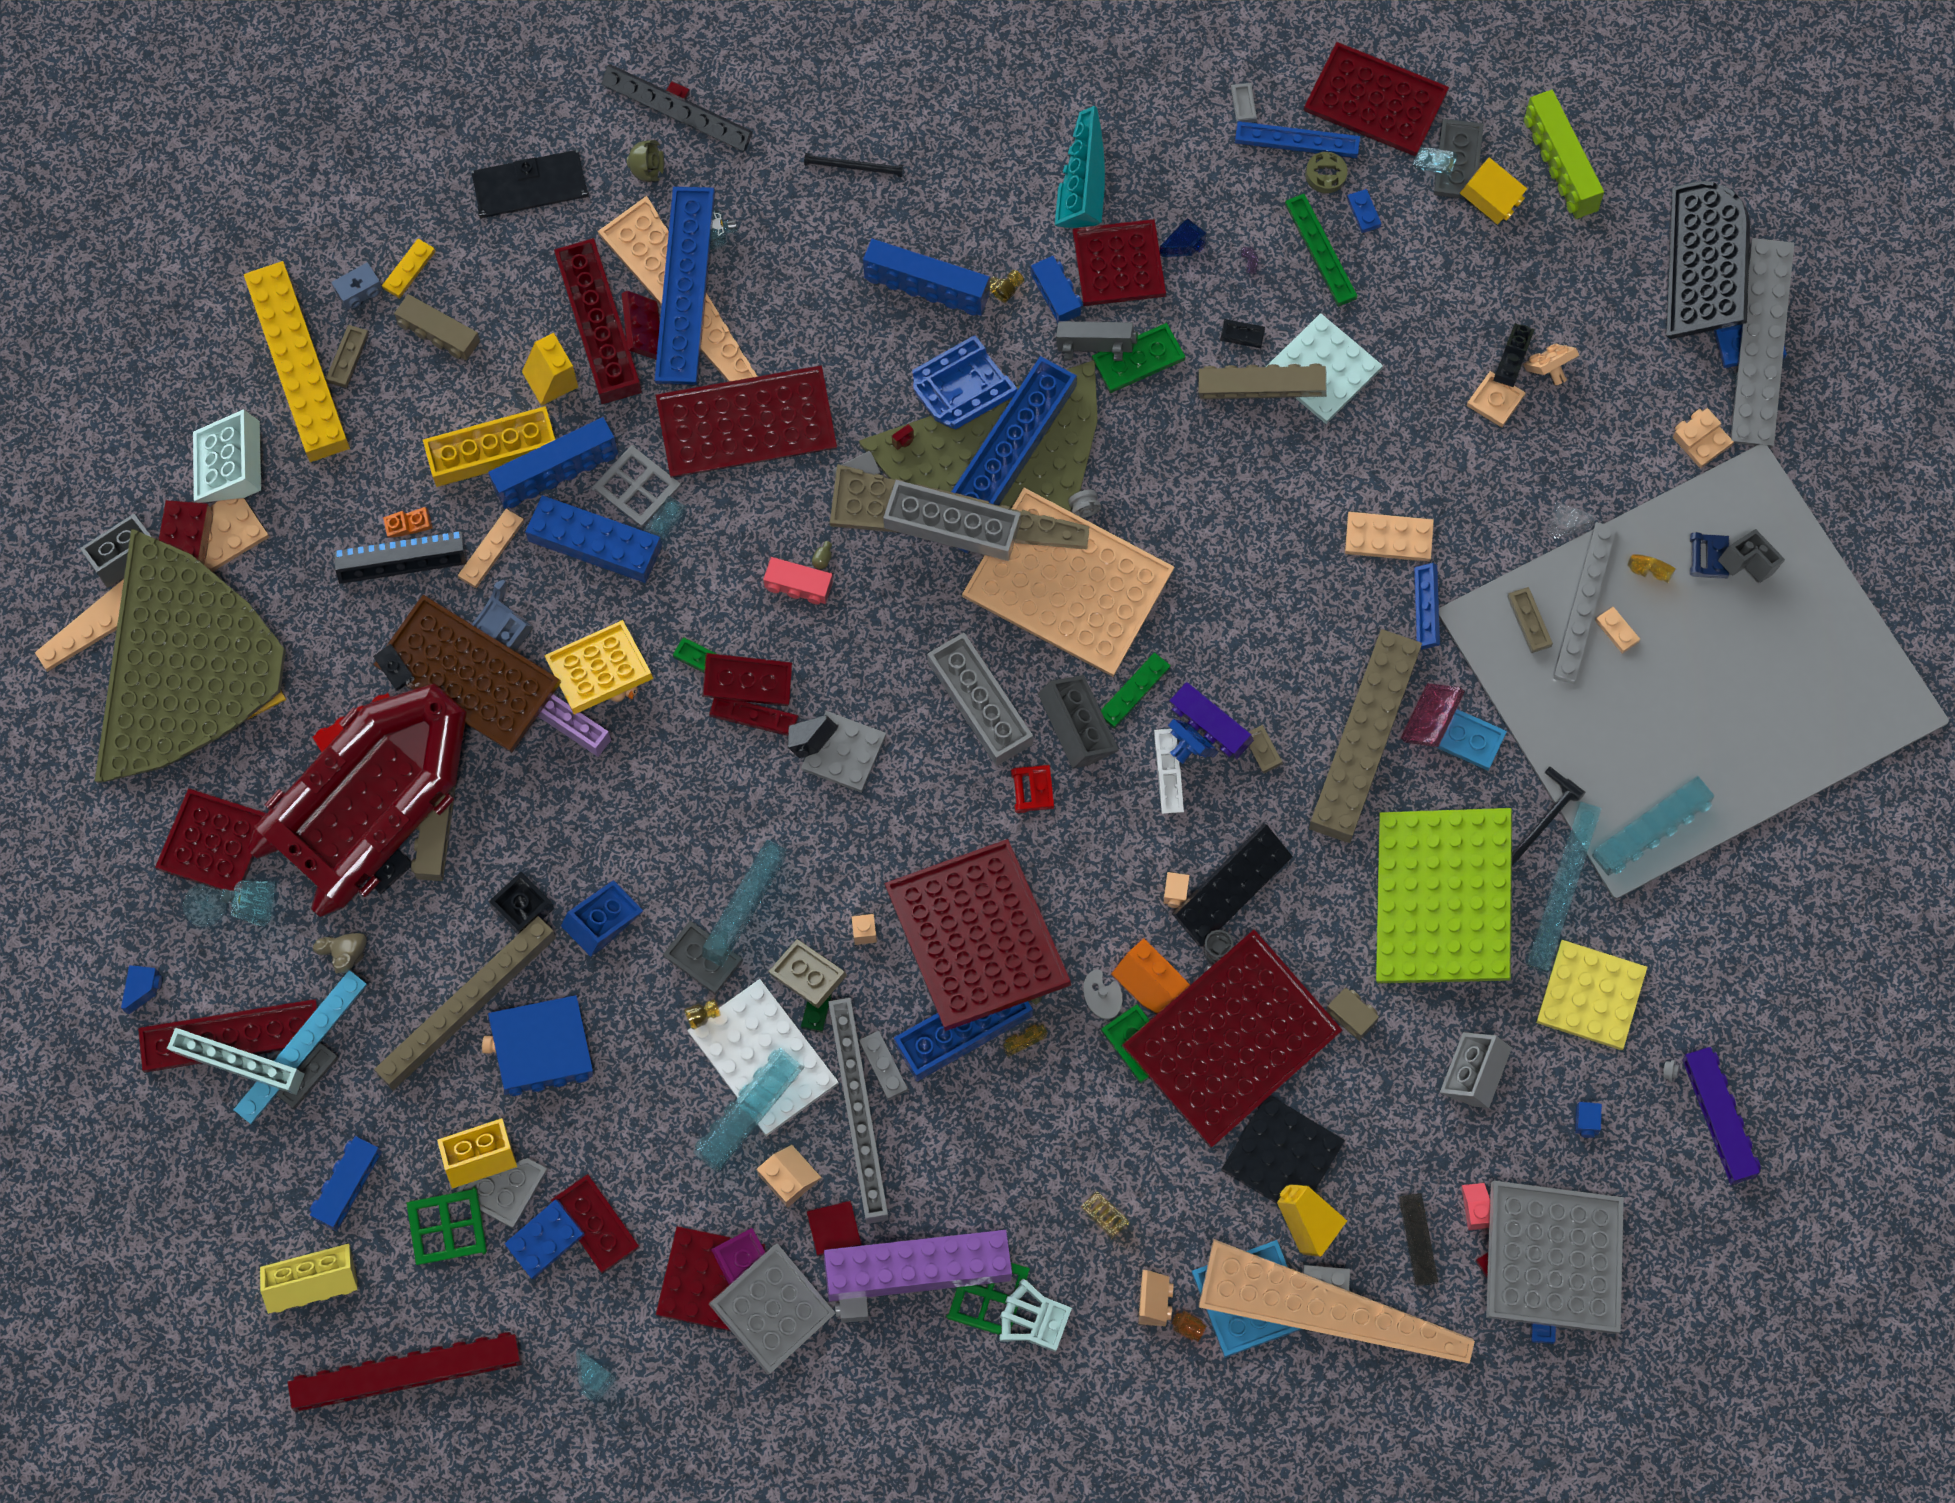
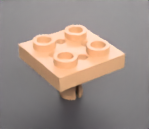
M1553 344L1546 348L1547 351L1542 354L1532 355L1529 357V361L1523 364L1527 372L1541 375L1550 372L1554 385L1562 384V380L1563 382L1567 380L1561 365L1576 358L1579 354L1574 347Z

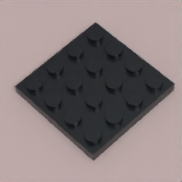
M1269 1096L1260 1105L1221 1168V1171L1277 1204L1281 1197V1191L1289 1185L1309 1186L1315 1192L1345 1140L1281 1101Z

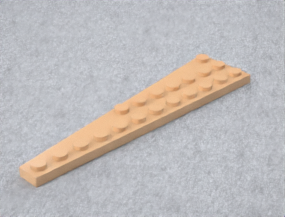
M646 196L598 231V235L662 306L669 231ZM706 293L700 351L728 382L758 377Z
M244 498L217 501L210 507L213 517L204 566L213 572L269 538V535ZM124 579L35 652L47 672L117 630Z
M1213 1239L1199 1308L1470 1364L1475 1342L1472 1338Z

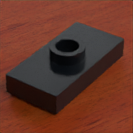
M1224 319L1220 341L1261 348L1265 327Z
M391 644L373 656L396 691H399L415 679Z
M398 849L374 874L380 880L374 888L380 895L411 868L412 863Z

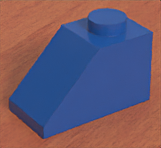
M129 965L121 1009L126 1014H131L156 996L157 989H160L162 985V976H160L156 968Z

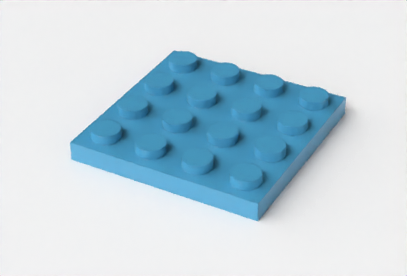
M1277 1240L1246 1251L1288 1268ZM1208 1265L1191 1272L1200 1296ZM1206 1309L1224 1358L1302 1330L1301 1328Z

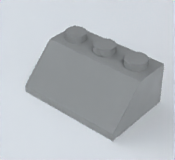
M1463 1032L1440 1093L1474 1107L1489 1108L1512 1047L1495 1035Z

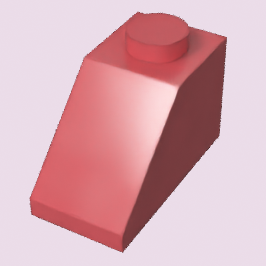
M1485 1183L1462 1185L1468 1230L1489 1228L1490 1198Z

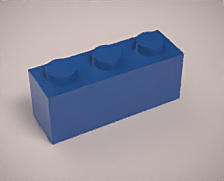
M1051 256L1031 265V276L1058 323L1059 321H1068L1080 316L1083 303L1080 296L1074 294L1071 280L1069 278L1066 279L1064 276V268L1061 262H1057L1054 256Z

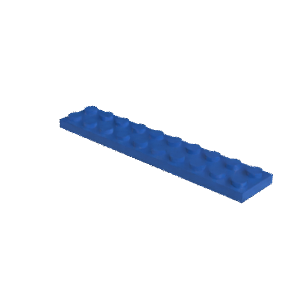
M673 187L654 380L656 384L697 385L715 199L714 188Z

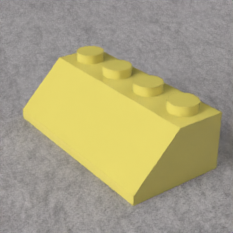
M349 1244L260 1267V1292L268 1314L282 1312L285 1309L296 1306H305L310 1302L323 1301L333 1296L346 1295L358 1290L357 1276Z

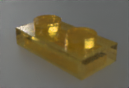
M1037 1025L1031 1026L1025 1031V1034L1019 1037L1014 1035L1005 1041L1006 1043L1003 1044V1050L1007 1058L1047 1038V1031L1044 1025L1039 1027Z

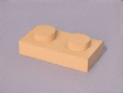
M1614 607L1601 614L1595 620L1622 654L1640 641L1637 634Z

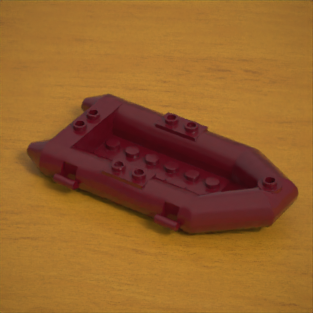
M435 683L366 704L360 712L353 707L339 722L344 729L286 793L278 789L264 804L269 811L255 825L248 851L257 859L280 851L315 883L317 888L311 909L319 917L344 908L358 892L366 897L380 882L374 874L433 810L438 815H441L455 800L449 792L456 785L467 712ZM445 795V798L435 807L434 805ZM368 877H371V879L361 889L360 886L367 880Z

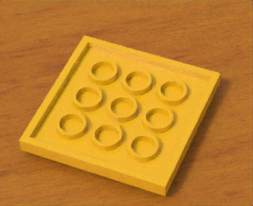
M623 620L544 655L553 675L561 680L559 687L574 715L653 679L651 671Z

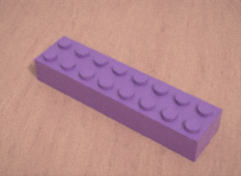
M1006 1230L824 1250L829 1302L866 1296L875 1297L1011 1281L1012 1277Z

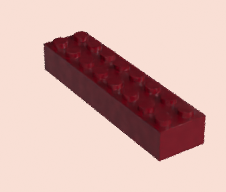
M594 238L554 249L556 261L601 404L642 393L631 353L627 349V341Z

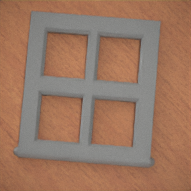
M631 445L591 489L598 492L640 527H643L681 487V483L673 477L670 478L667 472L637 450L635 445ZM632 457L647 468L635 481L620 470ZM615 474L631 485L619 498L604 487ZM654 474L669 485L658 498L642 487ZM637 491L652 502L642 515H639L626 504Z

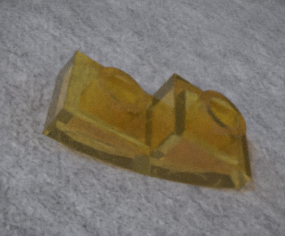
M1633 554L1630 557L1627 565L1637 575L1646 577L1650 571L1658 580H1664L1667 583L1673 577L1676 568L1661 560Z

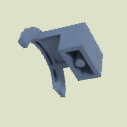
M501 580L495 583L488 603L471 625L516 652L534 627L502 603L507 590V582Z

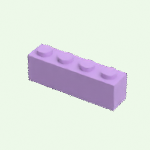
M555 695L551 696L538 715L539 718L597 757H599L611 741L609 731L580 712L574 715L570 706Z

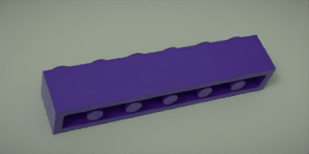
M1708 1047L1685 1054L1682 1062L1730 1186L1756 1178L1760 1173L1759 1170H1761L1760 1162L1757 1157L1753 1156L1751 1151L1753 1148L1751 1139L1744 1133L1743 1119L1741 1115H1737L1735 1110L1736 1101L1734 1096L1729 1094L1726 1087L1728 1086V1081L1725 1074L1721 1073L1719 1069L1720 1061L1717 1053H1713L1712 1048Z

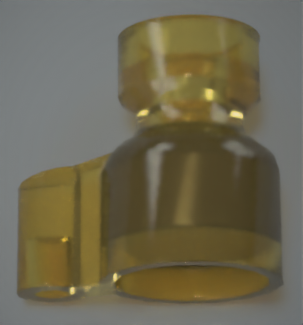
M1014 269L1007 275V279H998L993 276L990 279V292L1001 302L1006 303L1015 294V287H1019L1024 282V277Z
M715 999L708 1001L705 1006L698 1003L684 1009L693 1030L706 1025L709 1018L721 1016Z

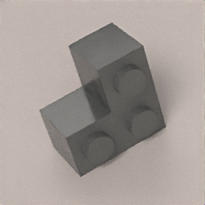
M1755 529L1731 544L1718 561L1732 576L1747 568L1761 583L1772 576L1785 559Z

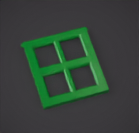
M473 1187L472 1190L406 1202L416 1265L479 1253L486 1254L487 1249L476 1187ZM469 1200L472 1219L451 1223L448 1203ZM439 1205L441 1225L421 1229L418 1209ZM473 1225L476 1245L455 1249L452 1229ZM443 1231L446 1251L424 1254L422 1235Z
M1011 1263L1012 1273L1019 1275L1015 1291L1020 1286L1019 1282L1022 1279L1027 1280L1030 1268ZM995 1283L988 1284V1288L978 1285L957 1287L950 1312L946 1315V1318L1000 1335L1002 1334V1326L985 1321L984 1318L990 1300L1007 1304L1005 1302L1007 1296L1011 1295L994 1291ZM965 1292L984 1297L978 1318L959 1313ZM1015 1307L1013 1315H1016L1018 1307Z

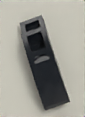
M1514 324L1493 381L1514 387L1534 329L1526 325Z

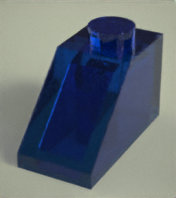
M1187 218L1160 245V256H1192L1196 251L1200 252L1206 245V232Z

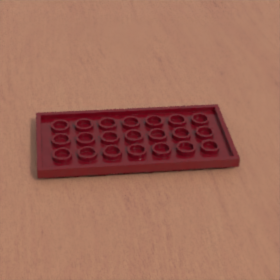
M822 365L655 394L670 478L837 449Z

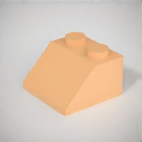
M793 1145L773 1154L756 1169L758 1176L787 1208L822 1179Z
M1143 1270L1138 1324L1166 1326L1167 1320H1171L1172 1306H1168V1297L1173 1298V1284L1169 1283V1276Z

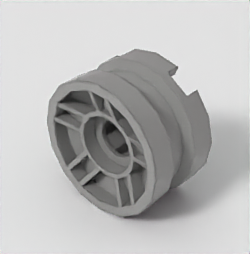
M1095 490L1080 491L1068 499L1069 506L1073 508L1072 513L1081 518L1092 516L1101 510V504L1097 500L1098 495Z

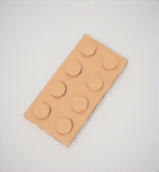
M1348 512L1345 554L1430 562L1434 520Z

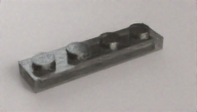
M1422 1193L1399 1196V1205L1415 1287L1438 1284Z

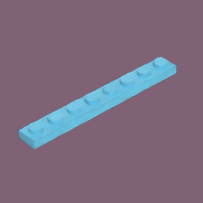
M349 970L274 1061L298 1069L365 989L367 984ZM256 1082L233 1110L247 1122L253 1124L280 1089Z

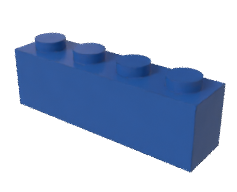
M356 1136L346 1144L343 1158L335 1163L332 1177L330 1180L325 1181L321 1189L322 1194L320 1198L315 1200L310 1207V1216L314 1221L336 1232L382 1154L378 1147Z

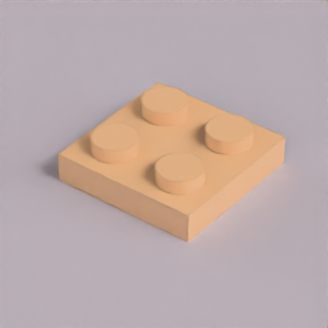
M1490 371L1467 402V407L1498 426L1503 427L1526 393L1516 386L1511 387L1493 381L1495 374Z

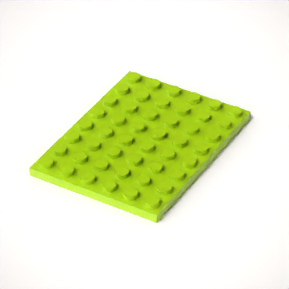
M1512 809L1380 812L1376 982L1511 981Z

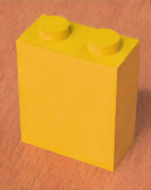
M1489 157L1461 190L1460 194L1498 225L1503 219L1507 221L1514 213L1512 210L1513 206L1518 207L1525 199L1523 194L1527 188Z

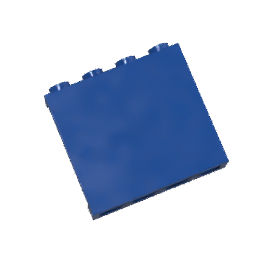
M576 995L488 1013L504 1095L511 1097L523 1094V1091L528 1090L539 1092L547 1086L562 1087L567 1085V1082L576 1081V1083H582L593 1077V1069Z

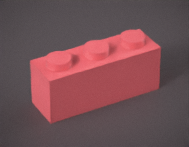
M771 557L763 581L764 587L772 593H787L791 598H805L810 603L818 605L820 603L826 604L833 584V574Z

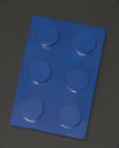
M1742 324L1714 330L1723 367L1738 366ZM1785 346L1783 351V359L1786 358L1787 355Z
M555 1199L504 1244L530 1278L535 1279L578 1242L585 1233L560 1201Z

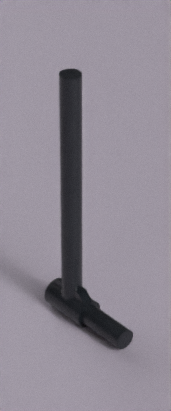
M1551 766L1548 767L1545 774L1561 785L1563 795L1512 853V866L1570 800L1579 801L1586 793Z

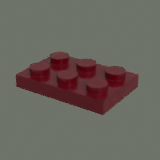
M627 290L621 293L627 349L656 360L660 327L657 301Z

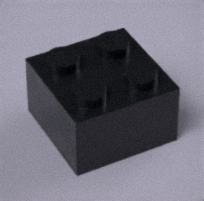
M522 872L516 875L489 900L492 910L517 935L537 916L543 920L554 910L551 900Z

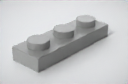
M877 1031L859 1039V1043L887 1100L907 1092V1086L880 1032Z

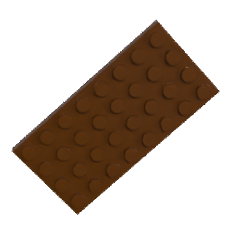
M425 595L421 596L386 645L387 647L391 644L415 678L406 687L414 690L435 683L467 712L466 725L511 753L561 684L559 678ZM375 661L373 665L382 671L378 663Z

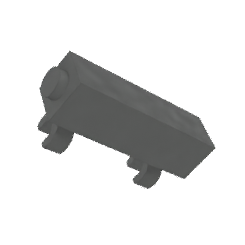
M1059 321L1056 341L1058 351L1065 352L1064 360H1073L1074 351L1112 352L1114 353V361H1122L1123 352H1133L1134 344L1138 343V332L1134 331L1133 322Z

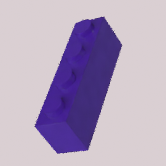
M1188 682L1170 699L1173 713L1179 718L1184 716L1188 719L1187 723L1195 731L1200 729L1205 733L1204 738L1211 744L1216 742L1221 746L1220 751L1228 758L1232 755L1237 760L1254 741L1252 735Z

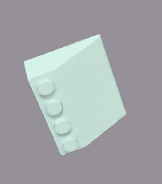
M244 409L193 432L195 503L245 498L261 491L260 421Z

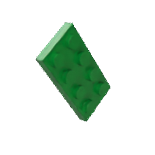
M1165 323L1138 335V343L1134 344L1133 352H1123L1122 361H1114V353L1099 352L1092 355V360L1109 393H1113L1185 361V355L1170 327Z

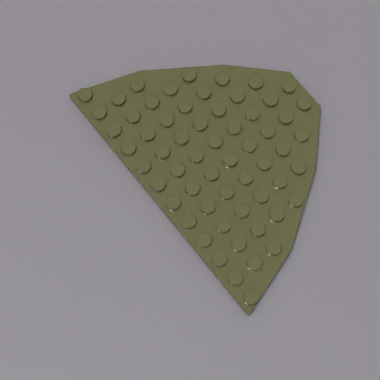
M1093 360L1066 369L1077 375V387L999 506L1005 505L1012 509L1023 488H1026L1071 512L1072 508L1069 506L1068 499L1081 491L1098 422L1095 363ZM1012 398L956 430L935 421L932 416L908 423L914 430V439L909 446L901 447L899 450L892 445V435L907 424L859 440V444L866 452L870 451L876 464L889 479H900L906 483L920 484L929 488L951 492Z
M131 529L95 775V782L97 783L162 769L232 732L278 695L281 690L286 649L251 604L191 554L147 536L135 529Z

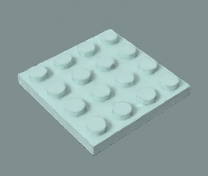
M1321 313L1268 364H1276L1280 367L1299 364L1302 367L1317 363L1326 366L1327 397H1295L1325 424L1383 368L1381 363Z

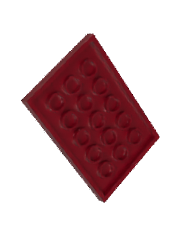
M1336 42L1303 111L1417 157L1449 91V87Z

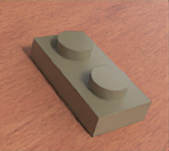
M1261 725L1249 731L1254 739L1249 747L1262 772L1266 773L1282 765L1283 762L1264 726Z

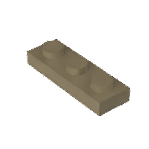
M351 325L347 326L326 377L327 383L347 388L369 335L368 330Z
M1529 587L1509 593L1508 599L1531 653L1552 647V640Z

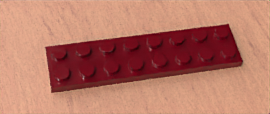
M307 1000L138 1028L142 1071L147 1073L202 1064L167 1049L175 1028L254 1055L282 1051L318 1008L317 1000Z

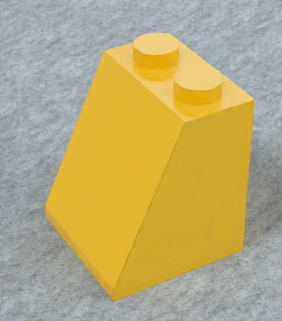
M552 333L536 341L522 373L542 406L578 388V383L573 365L555 334Z
M1286 1186L1281 1191V1197L1277 1204L1298 1250L1303 1255L1321 1257L1347 1220L1309 1186Z

